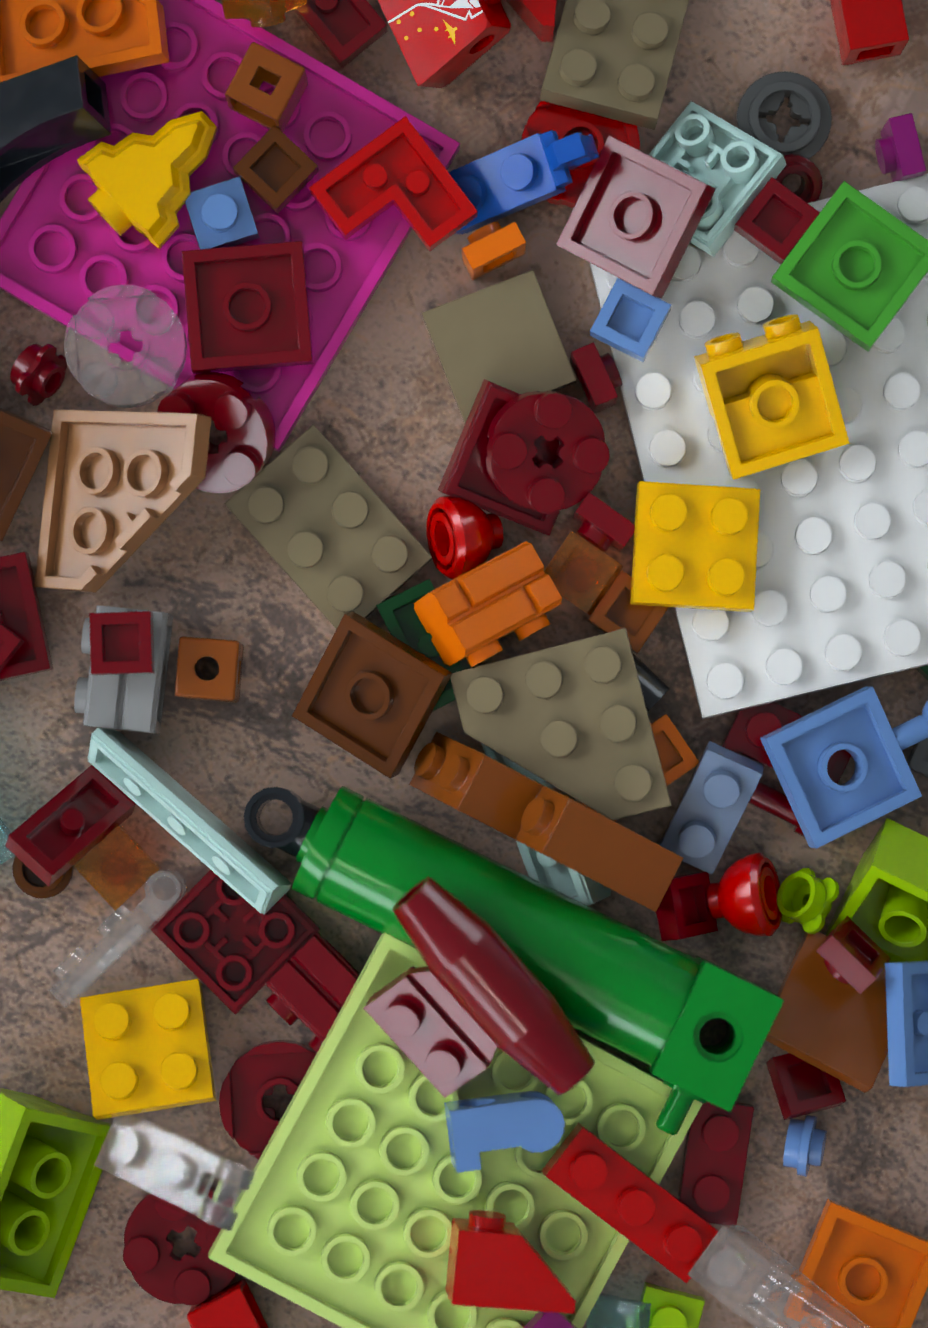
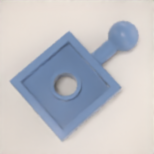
M865 686L760 737L810 848L817 849L922 797L902 750L928 738V700L924 704L922 715H918L891 728L873 686ZM843 749L853 757L855 770L849 781L838 785L829 777L827 764L833 753Z

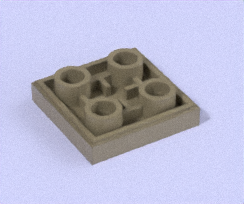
M533 270L422 313L423 320L464 424L467 421L484 379L519 394L535 391L554 392L575 384L577 381Z

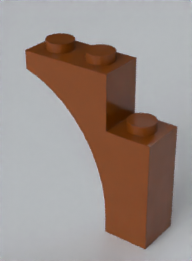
M438 732L435 733L431 743L422 748L416 758L414 765L415 774L409 785L654 912L657 911L683 860V857L581 803Z

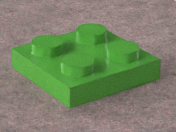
M843 181L772 276L771 283L869 352L928 273V240Z

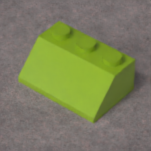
M886 818L864 852L825 935L828 936L848 916L891 958L888 963L928 960V837Z
M0 1088V1290L55 1298L118 1128L107 1122L97 1120L37 1096Z

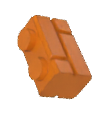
M525 541L430 591L414 603V610L426 632L431 634V641L444 664L451 666L466 658L472 668L503 651L498 640L508 634L515 632L518 640L522 641L549 626L551 623L546 614L562 604V597L550 575L545 574L544 565L532 543Z

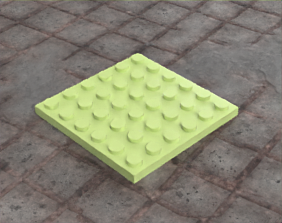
M383 933L208 1252L209 1258L342 1328H524L539 1311L451 1305L445 1291L452 1219H468L469 1212L473 1210L494 1211L506 1215L505 1222H513L564 1283L576 1303L574 1314H562L577 1328H582L629 1240L548 1179L541 1170L579 1122L660 1184L703 1103L694 1099L678 1134L671 1135L657 1128L656 1121L672 1088L664 1084L663 1080L579 1036L595 1063L589 1073L578 1084L563 1094L558 1095L498 1047L493 1060L485 1071L444 1098L363 1009L372 995L410 967L427 966L416 948L388 933ZM537 1091L547 1095L562 1112L565 1121L563 1136L560 1142L548 1151L542 1153L530 1152L520 1146L479 1152L481 1169L460 1173L456 1172L451 1163L444 1102Z

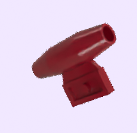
M426 877L418 882L400 898L392 911L427 966L410 967L372 995L363 1009L444 1098L485 1071L493 1060L498 1047L558 1095L573 1088L589 1073L595 1061L555 997L486 921L431 877Z

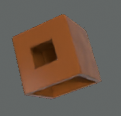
M252 42L225 93L229 108L269 129L275 125L284 132L308 85L305 68ZM263 81L275 87L272 95L259 90Z
M180 637L175 696L183 699L239 702L243 644L236 640ZM203 657H212L218 663V674L211 680H202L196 674V663Z

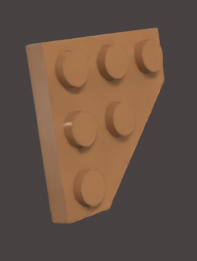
M53 409L52 435L50 437L34 587L96 593L205 479L212 417L193 413Z

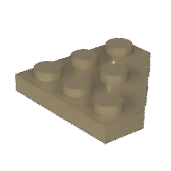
M626 628L466 669L451 675L450 679L464 733L603 816L615 821L672 806Z

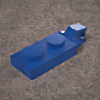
M553 130L543 134L537 133L450 171L449 174L478 211V216L455 234L469 233L565 192V186L573 182L569 170L599 158L592 134L586 136L582 135L581 132H577L559 139L557 132Z

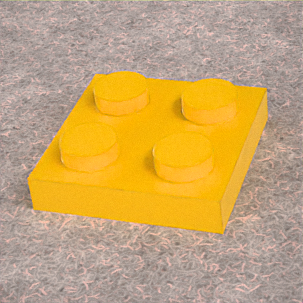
M639 481L636 495L630 605L752 612L755 602L760 489Z
M199 979L80 997L91 1102L95 1119L100 1120L216 1101L202 984Z

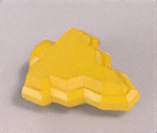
M203 111L170 120L154 135L133 132L114 146L101 141L77 159L82 170L91 177L98 188L87 200L120 236L133 226L160 249L180 227L177 212L191 195L189 176L207 159L218 130L217 126Z

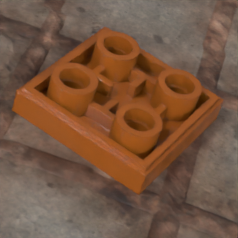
M806 932L777 993V996L784 999V1002L765 1040L856 1089L867 1093L872 1089L888 1053L885 968L877 979L859 994L850 984H844L833 977L824 964V958L816 951L827 936L821 932L816 934Z

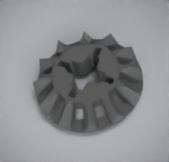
M775 72L756 80L743 94L736 113L738 129L783 154V156L795 154L808 159L819 152L825 144L832 122L831 108L821 88L809 78L793 72ZM784 97L789 98L787 107L790 108V117L804 124H801L800 127H790L783 141L778 142L779 135L776 134V124L767 122L765 118L767 115H776L779 107L784 102Z

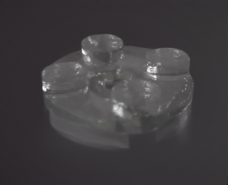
M114 285L98 290L88 298L89 301L79 309L76 315L72 316L67 325L64 338V352L67 365L84 390L95 399L107 405L120 408L144 406L171 392L175 388L178 377L185 366L187 339L180 319L167 302L146 288L135 285ZM131 331L133 339L143 343L142 351L134 353L133 361L123 363L119 354L110 353V343L120 341V332Z

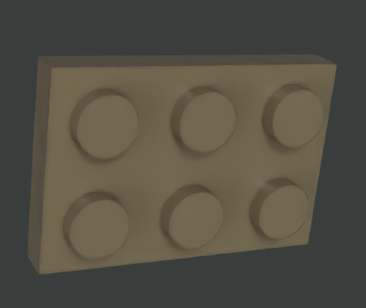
M566 0L539 100L655 130L689 0Z
M314 425L262 469L250 483L243 486L224 503L336 629L346 613L354 611L366 619L377 609L376 605L390 598L432 560V556Z

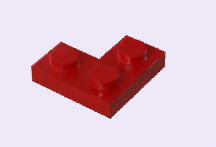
M406 116L309 187L310 193L346 240L392 205L396 206L429 251H432L478 216L477 209Z

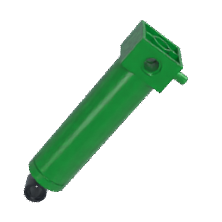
M344 786L339 789L329 809L323 806L318 808L302 800L292 790L281 787L264 788L254 794L246 804L243 816L245 828L250 837L262 846L277 848L296 857V861L301 863L293 882L292 890L312 900L317 898L316 902L381 934L387 933L414 948L416 947L392 909L400 898L424 878L431 877L496 931L555 997L574 1029L645 1063L651 1074L663 1079L662 1082L672 1088L656 1121L657 1128L671 1135L678 1134L694 1099L705 1104L708 1101L731 1112L784 1002V999L773 992L699 956L693 958L369 798L364 800L363 795ZM272 800L285 802L292 811L293 820L291 826L281 835L270 834L261 824V811ZM713 1018L724 1019L727 1030L721 1042L711 1046L701 1044L699 1033L704 1023Z

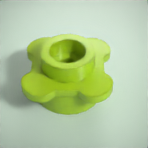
M802 868L792 873L782 882L777 894V905L782 913L781 920L787 924L800 923L803 930L809 934L818 933L825 925V918L832 908V901L836 900L839 895L838 882L830 877L821 880L809 868Z

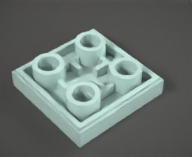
M692 101L648 154L716 188L690 243L713 257L735 231L736 222L771 177L776 179L787 165L783 154Z

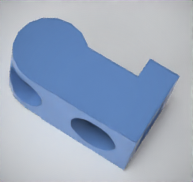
M525 1091L444 1102L451 1163L457 1173L480 1170L479 1152L521 1146L530 1152L542 1153L557 1145L564 1133L565 1121L562 1112L547 1095L541 1092Z

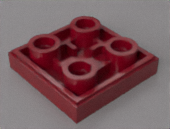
M210 870L151 931L236 1015L265 983L321 928L287 894L265 915L263 913L260 914Z

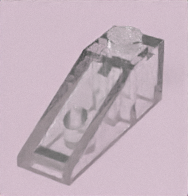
M723 1225L688 1273L691 1278L735 1314L756 1328H870L743 1225Z

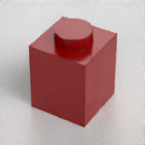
M830 0L843 66L901 55L909 41L902 0Z

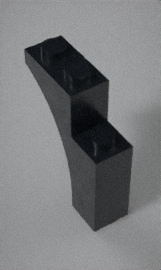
M77 55L0 83V203L21 182L51 160L74 148L112 135L106 83Z

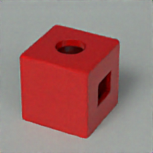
M245 1279L224 1288L218 1294L207 1298L198 1305H192L187 1314V1320L191 1328H269Z

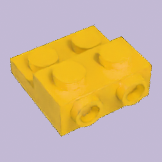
M798 315L782 316L763 324L764 335L745 341L741 340L740 333L721 335L705 342L707 353L694 356L708 409L714 419L729 475L733 480L850 444L819 328L810 320L800 323Z

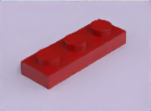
M579 1122L541 1170L548 1179L686 1284L723 1237V1234L712 1224Z

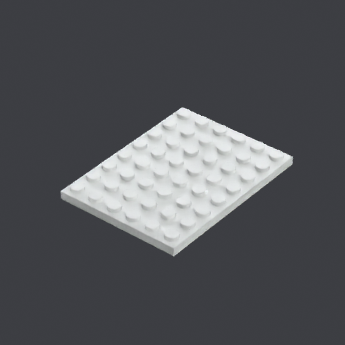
M928 174L859 190V192L928 240ZM831 197L808 204L821 212ZM734 231L714 257L689 243L661 299L671 304V311L644 362L610 346L613 360L623 385L620 386L644 482L760 489L754 610L752 612L674 607L702 719L928 665V273L871 350L867 352L771 283L772 276L780 267V264ZM589 263L600 308H602L618 277ZM798 315L800 323L810 320L819 328L850 444L733 480L729 475L714 419L708 409L694 356L707 353L705 342L721 335L740 333L742 341L764 335L763 324L782 316Z

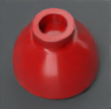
M442 496L434 501L429 510L426 525L429 551L437 569L451 580L482 565L487 560L492 549H498L502 546L504 537L503 527L498 515L493 513L486 514L479 506L469 500Z
M760 852L746 855L735 861L725 871L719 882L710 883L707 890V900L713 918H725L735 929L745 934L759 937L772 936L780 926L782 913L777 905L780 882L773 863Z

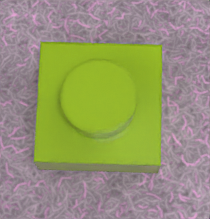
M645 1282L633 1328H698L705 1300L701 1296Z

